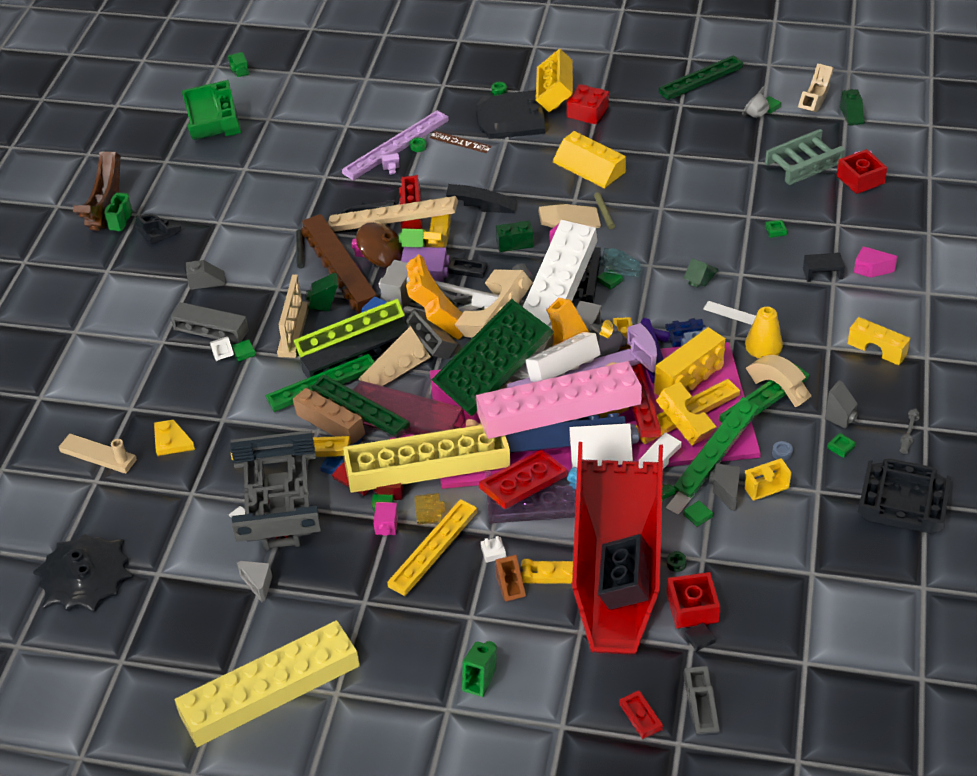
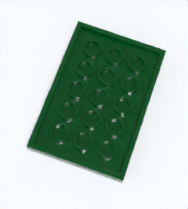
M511 298L431 380L472 417L477 412L476 395L497 391L521 368L526 359L530 358L549 339L554 331Z

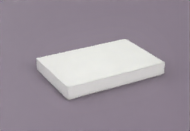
M630 424L569 427L572 468L577 467L578 442H583V459L598 460V466H602V460L618 461V465H622V461H633Z

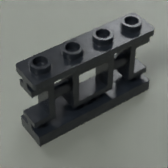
M601 247L594 248L590 258L592 260L590 271L588 270V262L574 298L579 299V301L594 304L601 262ZM588 284L586 295H584L585 285Z

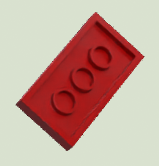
M541 449L479 481V488L500 506L507 509L568 476V469Z

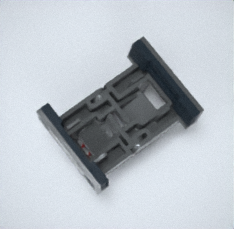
M312 430L231 440L230 448L234 467H244L245 514L232 516V528L236 542L262 540L265 551H268L270 548L292 545L300 547L299 536L320 532L317 506H310L307 460L316 459ZM288 461V472L265 474L263 464ZM279 536H285V538L278 539ZM276 537V539L269 540L268 538Z

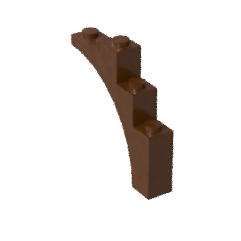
M99 152L97 175L91 195L83 205H73V212L79 215L80 218H85L84 225L90 228L91 231H100V228L106 229L105 209L111 204L113 195L119 193L121 155L116 152Z

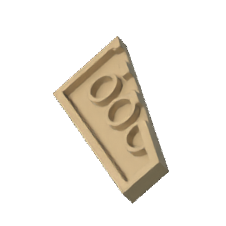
M410 326L359 378V381L367 393L371 394L429 360L431 356Z

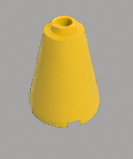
M762 307L758 310L745 340L746 351L756 358L767 355L778 356L782 351L783 341L776 310L771 307Z

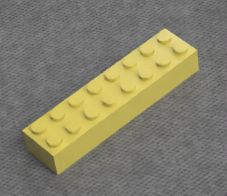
M482 425L343 447L350 493L397 483L402 485L510 466V449L506 436L488 439Z
M336 620L174 700L182 721L196 747H199L359 667L357 650Z

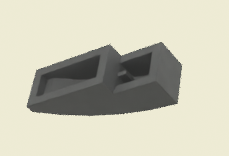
M708 666L685 668L683 675L695 733L719 732Z

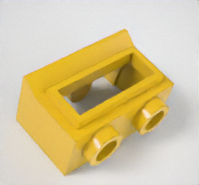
M782 458L745 470V490L753 501L789 489L791 471ZM763 475V477H760V478H757V479L754 478V477Z

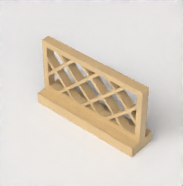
M292 274L279 322L281 339L277 350L278 357H297L298 351L293 340L302 337L309 310L308 302H302L298 275Z

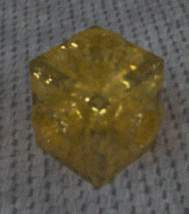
M439 493L414 496L417 525L441 522V513H445L444 501H440Z

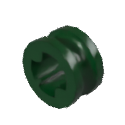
M679 551L671 552L667 556L668 568L674 572L683 571L686 568V556Z

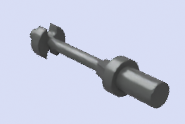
M916 408L908 412V418L910 419L909 427L906 434L902 435L900 440L902 443L900 453L907 454L909 446L913 443L911 431L914 421L919 420L920 417Z

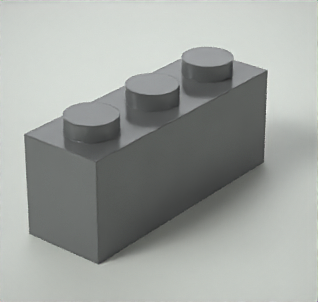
M413 309L405 321L406 325L412 327L421 343L433 356L449 359L458 345L447 332L427 320L426 312Z

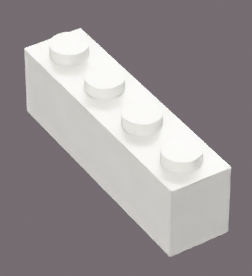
M582 332L526 359L530 381L537 382L563 376L569 370L578 369L579 365L594 361L595 357L601 355L596 333Z

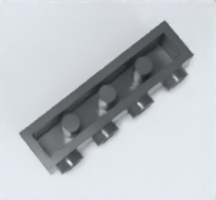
M182 302L179 303L170 316L174 330L213 339L228 337L231 343L236 344L243 340L249 330L246 316Z

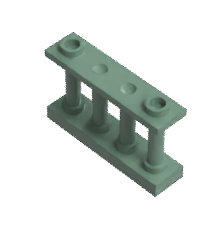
M819 129L767 150L765 164L778 163L786 170L785 182L791 185L837 166L839 159L844 158L845 149L842 146L835 149L829 148L821 141L823 130ZM818 146L825 153L818 155L811 148ZM804 151L811 158L805 161L797 153ZM790 156L798 164L790 166L783 159Z

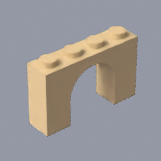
M494 270L485 284L493 294H497L499 297L484 310L463 312L455 326L465 337H474L511 298L517 303L521 301L533 284L523 270Z

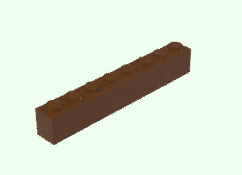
M322 214L302 220L303 228H301L303 237H307L310 247L314 248L317 258H321L322 265L328 269L329 275L337 273V288H341L344 298L349 300L351 309L355 310L357 314L362 313L361 309L374 296L377 297V294Z

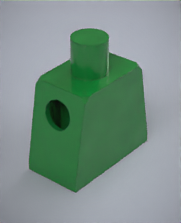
M475 642L465 656L462 670V691L480 697L484 696L496 670L497 645L494 642Z

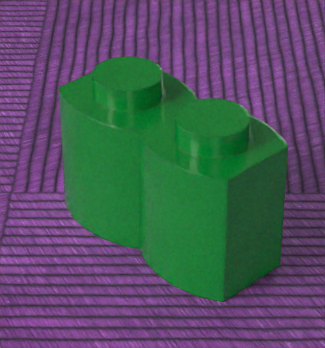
M116 193L111 198V204L105 209L109 230L121 231L125 228L127 220L133 213L129 194Z

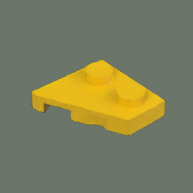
M174 420L154 423L157 456L195 450L193 441Z

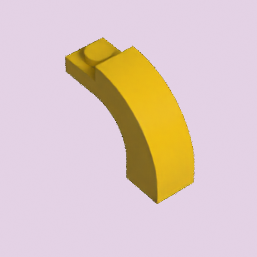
M452 214L431 217L429 232H424L423 235L426 247L446 248L450 234Z

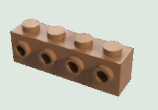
M305 388L293 398L297 416L335 437L349 436L350 445H353L365 435L363 419L360 415L354 414L345 407L335 404L332 400L322 397L317 392Z

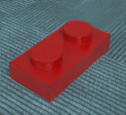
M640 691L619 699V705L642 739L662 730L663 724Z

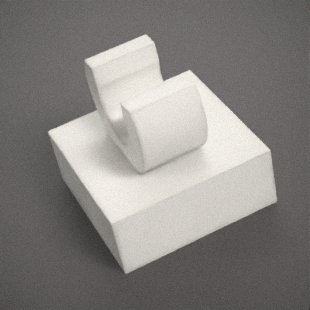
M228 337L210 342L216 361L234 355Z
M496 536V538L490 540L487 538L480 542L486 563L506 557L501 537Z

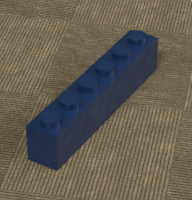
M619 413L607 414L608 418H600V415L588 416V420L580 421V418L505 436L510 453L571 447L569 427L626 424L625 416H620Z

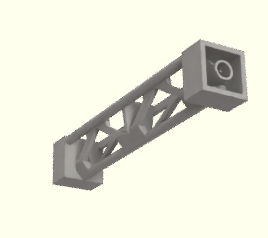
M394 260L387 267L384 277L379 281V288H381L380 299L390 302L398 298L403 312L411 314L413 309L425 312L423 309L408 306L412 300L408 296L406 284L409 282L406 268L408 263ZM435 281L451 302L465 305L458 308L462 313L478 308L486 309L499 297L497 294ZM445 291L463 294V296L449 295ZM521 300L518 304L523 307L525 301ZM579 301L576 310L587 329H589L590 324L601 325V305Z

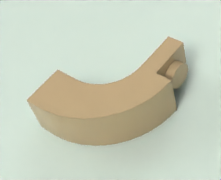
M817 63L808 91L802 92L798 105L799 108L817 112L820 109L830 87L829 83L834 70L833 67Z
M767 355L746 367L755 384L763 380H772L778 383L795 407L811 397V394L802 382L806 378L797 366L783 357Z

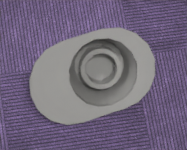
M765 86L749 101L743 111V115L748 114L757 118L769 110L768 101L762 95Z

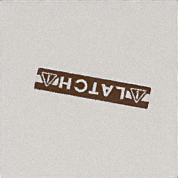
M434 131L429 137L483 153H487L492 147L438 131Z

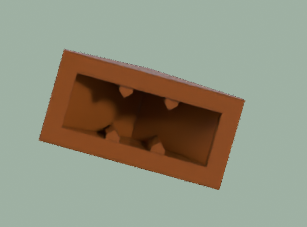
M517 555L495 559L496 579L504 601L525 597L526 594Z

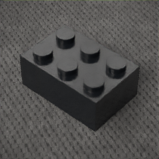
M641 534L602 544L598 595L609 610L649 600L652 549Z

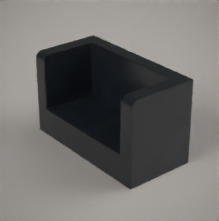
M840 252L804 255L803 271L807 282H811V276L814 272L836 271L839 280L843 279L845 265Z

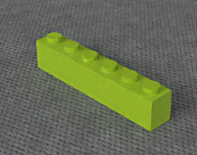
M397 298L293 341L301 358L405 315Z

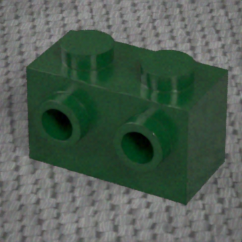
M530 220L496 225V242L499 253L534 248L533 229Z

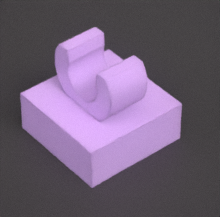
M398 153L382 156L383 170L388 169L389 175L396 174L395 169L400 168Z

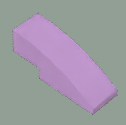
M641 323L629 326L627 329V344L631 346V354L651 372H655L657 349L652 335Z

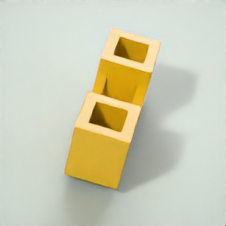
M858 317L850 327L847 344L865 351L870 343H874L881 348L882 359L900 365L908 354L911 338Z
M678 382L663 389L656 402L683 434L684 438L693 446L709 438L716 425L705 412L693 414L686 409L685 406L692 396L682 383Z

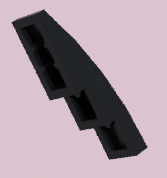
M448 184L446 197L456 196L457 200L464 201V206L481 207V212L515 213L517 200L501 193L457 184Z

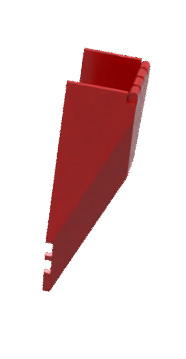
M578 442L572 588L590 650L593 653L636 655L660 590L663 445L659 444L658 463L643 462V468H639V461H622V467H618V461L602 460V467H598V460L583 459V442ZM641 534L652 549L649 600L609 610L598 595L602 544Z

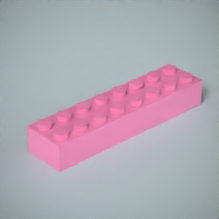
M629 361L476 395L477 413L486 436L490 439L641 404L642 386Z

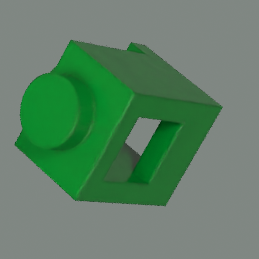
M243 52L228 55L230 70L235 72L237 77L249 75L247 61Z

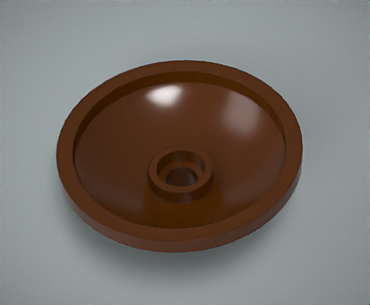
M369 222L359 228L356 234L357 246L364 257L370 262L387 268L394 260H402L404 247H402V243H399V236L393 229L377 222Z

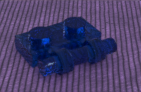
M695 318L688 319V321L679 322L677 320L665 324L672 347H681V338H684V333L702 331V328L706 327L703 325L702 319L695 320Z

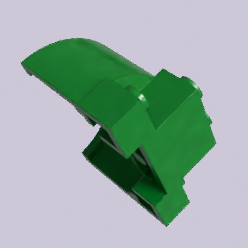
M229 80L182 90L190 121L187 127L193 140L225 133V136L241 133Z

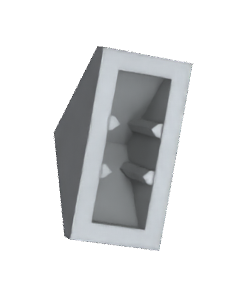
M239 561L237 565L241 578L261 602L265 601L272 580L270 564Z

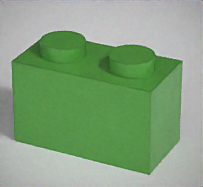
M402 229V232L399 233V243H402V247H426L423 235L428 230Z

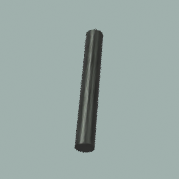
M300 229L296 231L297 268L299 269L304 267L303 234Z

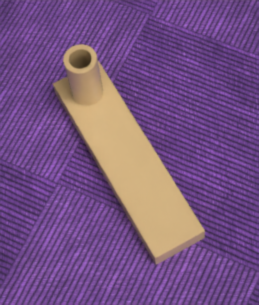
M69 434L59 446V450L62 453L125 474L137 461L134 454L125 451L121 439H114L111 442V447Z

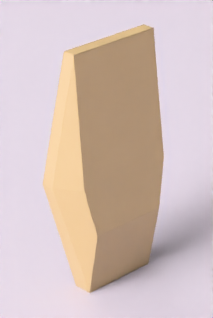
M562 204L543 206L538 209L541 225L554 228L561 220L594 228L601 227L597 208Z

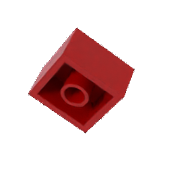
M579 84L567 101V118L597 125L609 107V91Z
M868 149L839 159L837 176L856 194L885 184L887 167Z
M710 572L667 578L666 594L676 629L697 626L703 622L704 624L719 623L720 604Z

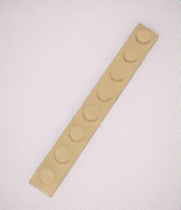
M456 196L335 214L329 217L328 225L335 232L360 228L369 222L388 224L454 214L458 200Z

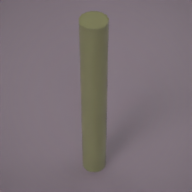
M597 192L594 194V197L609 229H614L615 224L601 194Z

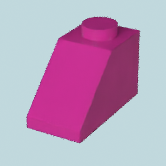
M863 246L856 258L854 273L870 278L892 273L896 269L898 256Z

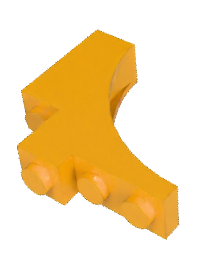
M418 254L406 265L409 282L406 284L408 296L425 308L427 320L459 340L464 335L455 326V323L463 313L441 291L431 276L424 257Z
M558 298L546 310L551 321L552 330L554 331L552 346L582 332H589L571 300Z

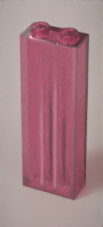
M360 381L353 389V391L408 420L411 426L402 435L413 434L415 436L462 428L466 421L464 410L459 406L365 381ZM363 420V425L381 430L380 428Z

